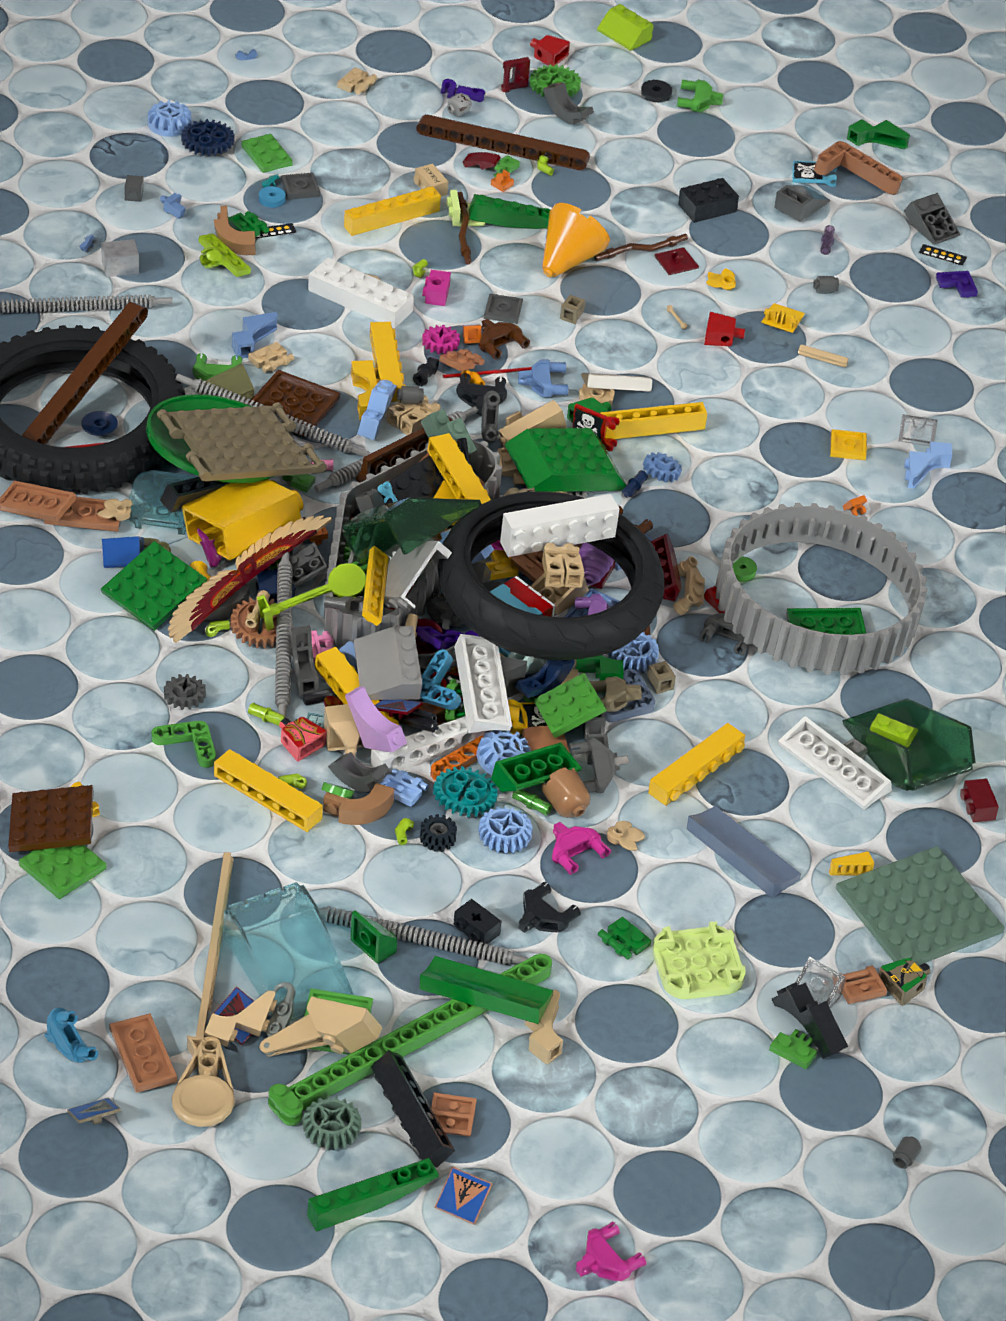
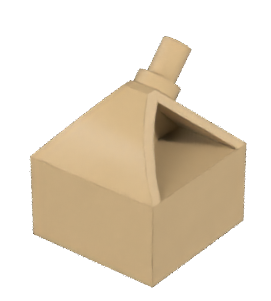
M349 705L325 707L324 729L327 731V750H345V754L352 752L355 757L357 748L364 747Z

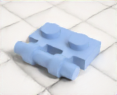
M395 768L392 770L391 775L388 774L380 783L394 788V799L410 807L422 796V790L426 792L429 788V784L423 782V779L419 777L414 778L408 775V772L404 770L399 771Z

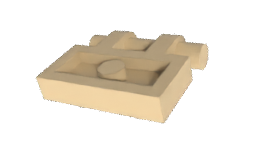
M353 68L337 82V87L350 93L355 90L356 94L364 93L368 86H372L375 83L377 76L375 74L368 76L367 72L359 68Z
M275 342L249 353L248 360L258 369L262 367L263 372H272L281 365H288L290 361L294 360L293 354L287 355V350L278 342Z

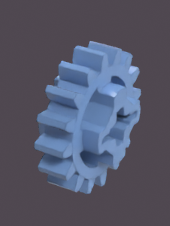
M651 452V455L647 454L643 462V470H647L646 474L652 475L651 478L656 477L658 481H664L665 483L668 480L670 482L678 480L682 472L681 465L678 464L679 461L674 460L672 456L667 457L666 453L661 454L657 452L655 454Z

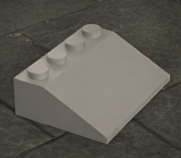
M393 626L354 639L359 686L365 687L371 700L420 699L422 678L413 626Z

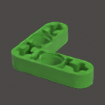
M204 721L162 725L153 728L151 731V740L156 745L192 741L199 765L204 768L214 766L216 752L208 725ZM177 731H183L184 734H183V735H177V734H175V732H177ZM200 742H206L208 745L200 746L198 744Z

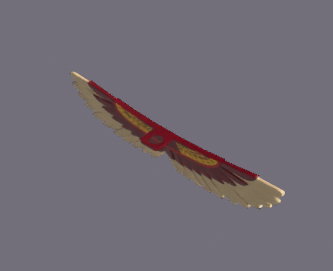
M324 515L314 518V516H310L305 520L301 518L294 523L290 521L285 526L278 527L272 535L270 532L263 539H259L255 545L252 544L248 549V553L245 550L241 557H237V570L218 572L217 575L209 578V581L204 582L201 587H198L193 593L189 594L186 597V601L178 605V609L172 613L173 618L169 621L171 624L168 627L169 638H173V642L177 643L189 632L194 631L212 612L219 608L242 586L280 559L285 553H289L293 548L317 534L320 529L332 521V517L325 518Z

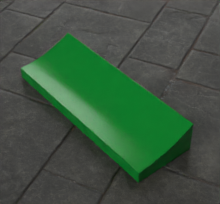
M434 956L429 966L420 974V990L535 1024H539L553 997V990L438 956Z

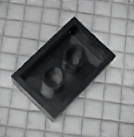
M718 178L680 188L678 205L695 223L737 212L739 195L724 178Z

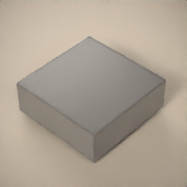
M854 738L843 744L859 757L867 753V747Z

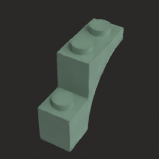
M442 409L429 414L421 421L428 438L450 433L456 442L459 438L467 439L468 454L474 453L477 450L462 418L450 421L445 410Z

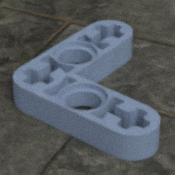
M634 669L625 670L623 680L626 681V684L641 685V690L643 691L642 698L627 702V706L632 707L633 710H626L623 707L616 712L606 711L605 718L607 722H616L654 711L655 698L638 671Z

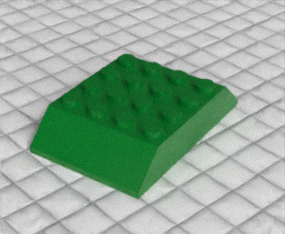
M591 428L526 429L505 443V447L528 489L535 488V492L619 491L627 486L602 441Z

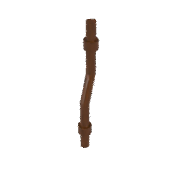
M457 192L463 219L459 232L460 251L465 263L471 264V250L466 240V231L469 223L468 205L463 193Z
M686 233L676 237L671 236L667 240L652 245L629 243L614 249H606L605 252L595 255L594 259L595 261L605 258L610 259L617 254L629 250L655 251L667 246L672 247L679 242L688 240V236Z

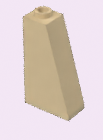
M554 400L500 429V444L504 448L506 442L526 429L567 428L563 410Z

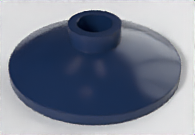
M94 411L83 417L81 425L88 434L105 436L117 429L118 421L109 412Z

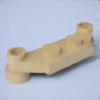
M693 556L678 564L680 576L686 577L684 597L678 599L673 604L674 610L680 615H684L691 607L697 606L699 608L704 602L705 578L700 574L697 568L698 562Z

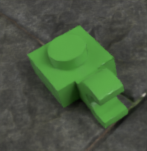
M508 155L503 157L494 167L497 173L493 176L496 177L498 173H503V170L510 173L520 167V161Z
M310 474L285 475L282 476V479L291 482L292 487L307 493L315 483L316 477Z

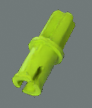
M254 702L248 708V714L261 718L263 722L268 721L279 726L280 722L285 718L284 715L272 711L270 707L265 708Z

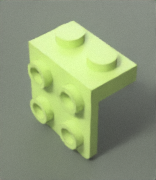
M450 190V197H447L449 217H451L452 226L461 227L463 219L457 190ZM467 203V205H468V207H467L468 216H469V207H470V204H471V203ZM469 220L468 226L485 225V222Z

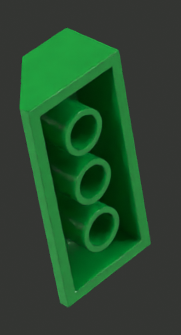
M560 742L496 761L491 779L501 792L517 791L549 781V776L559 769L566 767L568 770H572L574 768L576 772L582 771V767Z

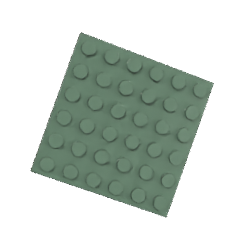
M938 846L836 884V890L893 962L911 958L919 966L1004 933L1005 927Z

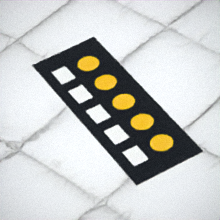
M293 223L267 226L270 229L269 232L265 234L262 231L255 239L297 232Z
M925 244L922 245L919 251L920 254L961 266L964 265L967 256Z

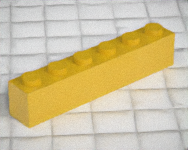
M432 186L345 210L344 228L351 236L439 212L441 195Z
M391 321L370 322L369 337L374 365L377 367V378H379V381L389 380L394 385H397L391 402H399L397 391L401 389V386L406 385L402 384L404 383V374L400 373L402 372V364L399 361L400 353L397 350L398 343L397 339H395V328H392Z
M703 402L600 412V414L607 417H617L620 420L615 430L606 427L605 438L610 439L705 430L707 411Z
M450 433L429 437L427 452L464 512L467 513L473 508L490 501L487 490L481 485L479 477H476L472 466L468 464L464 453L460 451L457 442L453 440Z
M335 646L316 655L315 669L342 703L348 704L345 695L359 687L358 674L355 667L349 664L345 655ZM371 700L374 705L380 702L379 700ZM379 711L389 721L399 725L396 719L389 717V712Z
M726 723L650 779L648 794L665 806L672 801H676L685 791L688 792L693 785L701 782L709 773L715 772L720 765L727 763L736 753H740L745 746V734L731 724Z
M229 749L214 762L215 777L305 832H308L322 819V804L308 797L302 791H298L290 786L287 782L275 777L272 773L260 768L255 763L245 759L240 754Z

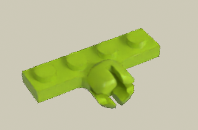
M211 233L199 236L198 242L205 248L201 250L203 254L199 257L200 263L204 268L209 269L223 265L236 277L250 274L251 268L216 235Z

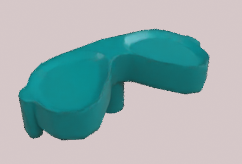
M278 174L272 175L261 184L263 188L271 184L275 186V180L280 179Z

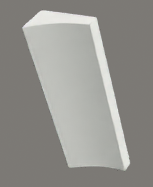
M460 634L454 648L468 733L488 730L510 731L512 722L498 646L479 636Z
M806 716L778 740L782 748L863 810L882 796L892 792L891 781Z

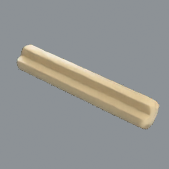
M800 345L798 349L799 355L841 367H846L848 364V358L805 345Z

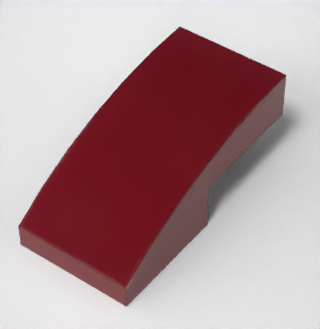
M489 152L468 153L463 160V164L465 167L479 164L481 170L495 167L501 157L498 154Z

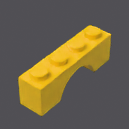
M373 360L351 361L352 384L366 391L358 395L357 410L359 420H361L362 415L367 410L372 389L379 382L377 367H374Z

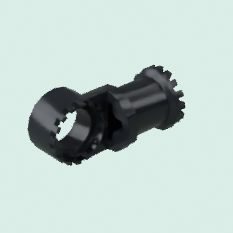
M429 357L426 364L418 366L417 373L413 375L412 379L416 385H421V387L426 385L428 377L436 374L439 359Z

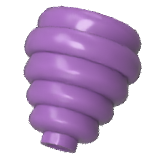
M583 543L579 549L587 585L598 583L610 570L614 560L600 549L588 543Z

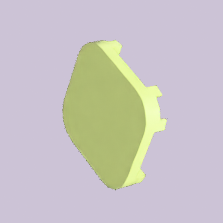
M711 921L709 922V927L677 931H671L670 926L662 928V932L654 938L653 956L666 992L679 999H694L728 995L741 989L746 971L745 966H742L734 943L735 934L733 931L718 926L717 922Z

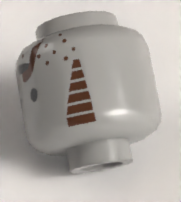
M458 93L449 98L447 106L449 113L459 117L469 112L472 105L471 99L463 93Z

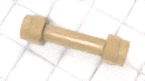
M262 590L257 594L256 605L252 613H248L245 624L247 627L255 628L257 626L260 614L257 597L264 595L267 601H269L270 594L267 591Z

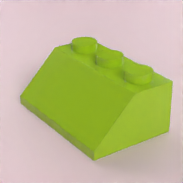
M618 4L608 10L597 27V31L631 51L652 40L654 24L629 10L624 5Z

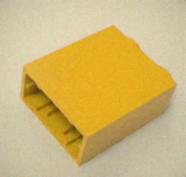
M269 479L253 483H230L182 505L188 539L201 545L200 541L202 540L197 532L199 528L208 536L209 540H215L214 546L217 554L228 560L242 555L245 550L248 552L252 544L255 545L259 539H263L270 532L272 535L278 527H283L290 521L294 523L301 519L300 511L304 508L303 500L297 491L287 489L279 485L275 480Z

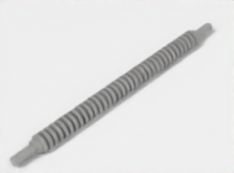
M125 295V299L124 296H121V299H119V296H116V299L114 296H112V299H110V296H107V300L105 296H103V300H101V296H98V300H96V296H93V300L92 297H89V300H87V297H84V300L82 297H80V300H78V297H75V301H73V297H71V301H69V297H66V301H64V298H61V301L59 298H57V301H55V298H52V301L48 298V302H46V298H43V302H41V298H38V302L36 298H34V302H32V299H29V302H27V299H25V302H23V299H20V302H18V299H15V303L13 299H11V303H9V299H6V303H4V300L0 303V310H2V313H5V310H7V313H9V310H11V313H14V310H16V313H19L20 309L21 313H23V309H25V313H28V309H30V312H32V309H34V312H37V309H39V312H42V309L46 312V308H48V312H51V308H53V312H55V308H57V312H59L60 308H62V311H65V308L67 311H69V308H71V311H74V308L78 311V307H80V311H83V307H85V311H88V307L89 310H92V307H94V310H97V307L99 310H101V307H103V310H106V306L108 310H110V306H112V310H115V306H117L118 310L120 306L121 309H124V306L129 302H134L141 306L144 305L146 308L147 305L149 308H152L155 305L173 304L172 297L155 298V296L148 295V298L146 295H144V298H142V295H139V298L135 295L134 299L133 295H130V299H128V295Z
M181 374L176 376L175 380L191 386V389H194L196 393L199 390V394L225 397L252 407H260L259 402L255 403L252 400L250 403L249 398L246 400V397L243 396L241 399L242 395L237 397V393L233 394L232 391L228 394L229 390L226 389L224 391V388L221 387L220 389V386L215 388V384L211 386V383H207L205 380L202 383V379L193 380ZM276 415V417L279 419V421H280L281 423H283L282 420L280 419V417H279L278 415ZM298 418L294 420L296 434L300 431L299 435L301 436L303 433L304 437L309 435V439L313 436V441L318 438V443L322 440L321 444L324 445L325 442L326 446L331 444L330 448H333L335 445V450L340 447L339 451L343 450L345 454L346 452H352L365 457L370 453L354 446V443H351L349 439L347 442L346 438L342 440V436H339L337 439V434L333 437L332 432L328 435L329 431L326 430L324 433L325 429L320 431V427H317L315 430V425L311 428L312 424L310 423L306 426L307 422L302 424L303 420H300L299 423Z
M474 406L464 412L456 411L448 415V417L452 421L462 418L464 422L466 418L478 413V409ZM363 458L331 473L326 481L314 486V490L318 493L330 486L338 487L356 478L362 468Z
M288 552L282 556L277 568V603L292 598L293 566L289 561ZM292 607L281 611L276 617L275 704L279 708L278 713L284 715L285 718L286 709L290 705L291 694L290 641Z
M302 904L301 912L320 916V919H323L324 922L329 921L331 924L334 922V924L338 925L340 922V926H344L345 923V927L350 925L351 928L352 911L347 913V910L342 911V909H336L335 907L331 910V906L321 909ZM377 917L373 920L384 926L389 932L394 933L398 940L402 938L403 941H406L408 937V942H412L413 939V943L416 944L418 941L419 945L423 943L424 946H427L429 942V947H433L434 944V948L437 949L439 946L440 950L444 948L445 951H448L450 947V952H454L455 949V953L458 954L460 951V954L464 955L466 951V956H469L471 953V957H475L476 954V958L480 959L481 956L482 960H485L487 956V961H490L492 958V962L497 960V963L501 964L502 962L503 965L511 964V962L519 964L529 959L514 955L507 948L505 952L503 947L499 951V946H495L494 949V945H490L488 948V944L485 943L483 947V943L480 942L478 945V941L473 943V940H469L467 943V939L464 938L462 942V938L459 937L457 940V936L452 938V935H448L446 938V934L443 933L441 937V933L437 932L436 935V931L431 933V930H427L425 933L423 928L421 931L419 927L415 929V926H411L410 928V925H406L404 928L402 923L399 926V923L395 922L394 924V921L389 923V920L384 921L381 918L378 921Z

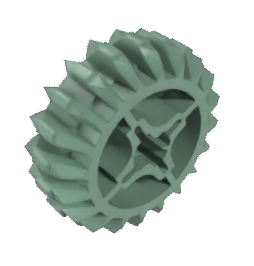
M327 1096L326 1100L319 1098L318 1103L312 1101L311 1106L307 1107L303 1116L302 1128L306 1138L310 1139L311 1144L317 1143L318 1148L325 1146L326 1150L330 1147H334L337 1150L338 1146H341L345 1149L346 1144L352 1145L354 1139H357L359 1136L361 1117L358 1108H354L353 1102L347 1103L346 1098L339 1100L337 1096L335 1099H330ZM317 1120L320 1121V1125H319V1126L316 1124V1121H317Z

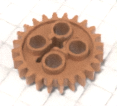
M249 598L248 603L243 600L242 605L237 604L236 609H233L230 620V628H233L232 633L236 634V639L242 638V643L248 641L249 647L252 644H256V648L263 645V648L266 649L269 644L273 648L274 643H276L277 615L272 616L274 629L267 631L263 619L262 632L258 634L260 614L259 622L255 628H249L245 624L248 613H252L256 601ZM274 599L270 600V602L268 601L269 605L274 603Z

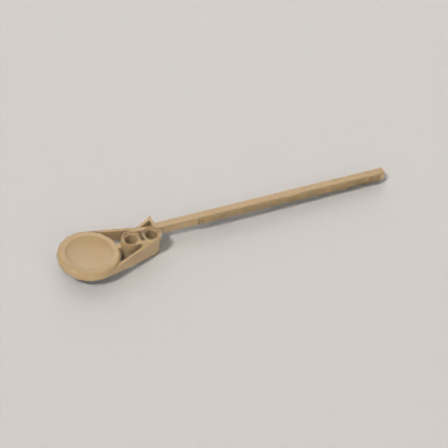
M224 852L197 1032L196 1036H187V1048L192 1055V1059L172 1095V1108L177 1117L189 1125L198 1127L213 1126L223 1122L231 1114L235 1105L234 1091L220 1041L213 1036L204 1037L207 1015L212 1008L233 867L231 852ZM198 1067L199 1075L190 1077L195 1068ZM219 1069H222L225 1081L217 1077Z

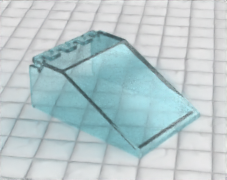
M298 882L283 886V891L281 888L264 893L265 898L260 894L245 899L246 905L243 901L228 905V909L224 910V940L259 997L266 991H273L274 987L281 982H289L294 986V1013L290 1021L305 1016L310 988L354 995L318 906L304 885L300 886ZM281 988L276 992L275 1000L278 1001L277 1005L286 997L288 992L286 988Z

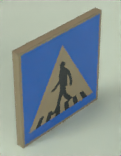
M108 1097L67 1109V1112L79 1124L90 1121L95 1125L102 1123L101 1117L121 1112V1109Z

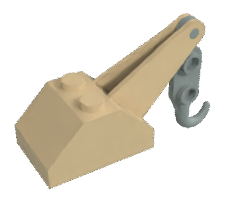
M281 982L274 987L273 992H277L281 988H286L288 992L273 1012L266 1030L268 1038L261 1042L260 1050L266 1056L271 1057L329 1045L335 1053L343 1054V1052L351 1054L378 1039L382 1026L366 1008L311 997L307 1005L309 1014L289 1025L294 1013L295 988L289 982Z

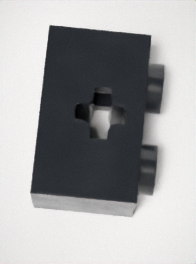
M470 899L454 912L453 925L459 931L469 936L471 940L478 941V944L482 942L483 947L485 943L489 944L501 933L502 921L473 899Z

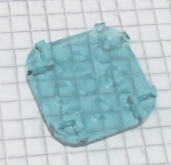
M151 470L142 472L134 480L129 496L133 506L131 507V516L128 519L138 529H142L143 524L178 529V535H185L186 526L183 511L170 513L160 499L167 484L195 478L196 476Z

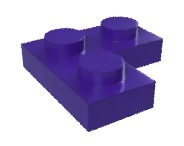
M969 270L936 273V280L940 288L956 287L960 297L977 296L978 290Z
M431 626L416 627V633L421 637V640L432 644L434 649L438 651L452 647L459 638L458 634H442Z

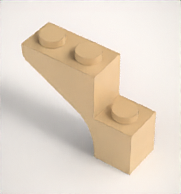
M556 989L553 990V997L539 1024L525 1021V1025L533 1031L529 1037V1051L546 1065L562 1054L563 1039L552 1028L559 1009L560 993Z
M266 991L243 1011L234 1016L226 1017L212 1013L204 1032V1037H216L219 1039L220 1044L228 1047L230 1041H235L238 1033L237 1029L260 1037L261 1032H266L270 1020L267 1019L269 1011L274 1012L278 1001L275 1000L276 992Z

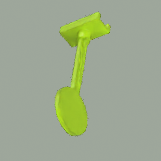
M340 564L330 572L328 584L271 605H269L264 595L257 597L261 619L264 618L266 630L274 629L272 616L326 593L333 592L341 598L359 595L365 588V572L355 564Z

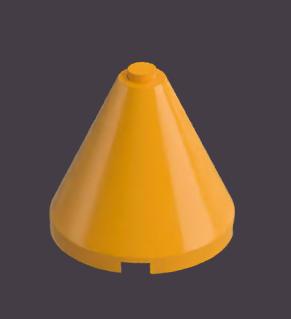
M556 203L550 210L542 264L543 273L548 277H556L605 251L609 245L610 237L605 228L591 215L588 219L581 215L580 211L582 209L567 203Z

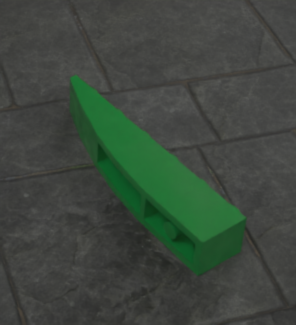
M474 194L469 207V220L512 228H548L550 209L540 208Z
M430 1158L309 1198L307 1216L317 1232L378 1210L436 1179L439 1177V1173Z

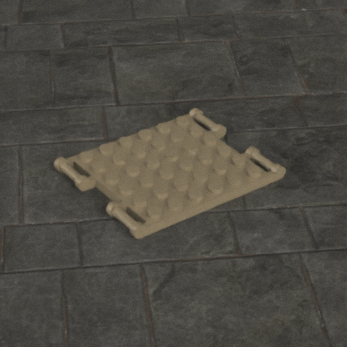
M278 402L272 406L262 405L260 407H229L227 409L213 408L210 410H180L177 412H167L162 409L157 412V418L165 424L170 436L173 439H184L192 451L187 453L186 459L194 465L202 481L323 473L327 469V465L318 458L310 443L299 447L288 432L293 431L296 428V424L293 420L289 419L283 411V406ZM276 415H278V416L280 417V419L282 420L283 423H281V422L279 421V419L276 417ZM305 455H308L314 464H311Z

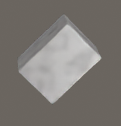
M135 239L101 242L102 265L106 277L139 274V253Z

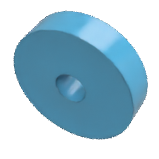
M275 186L262 188L259 191V202L263 206L270 208L282 206L285 203V192Z

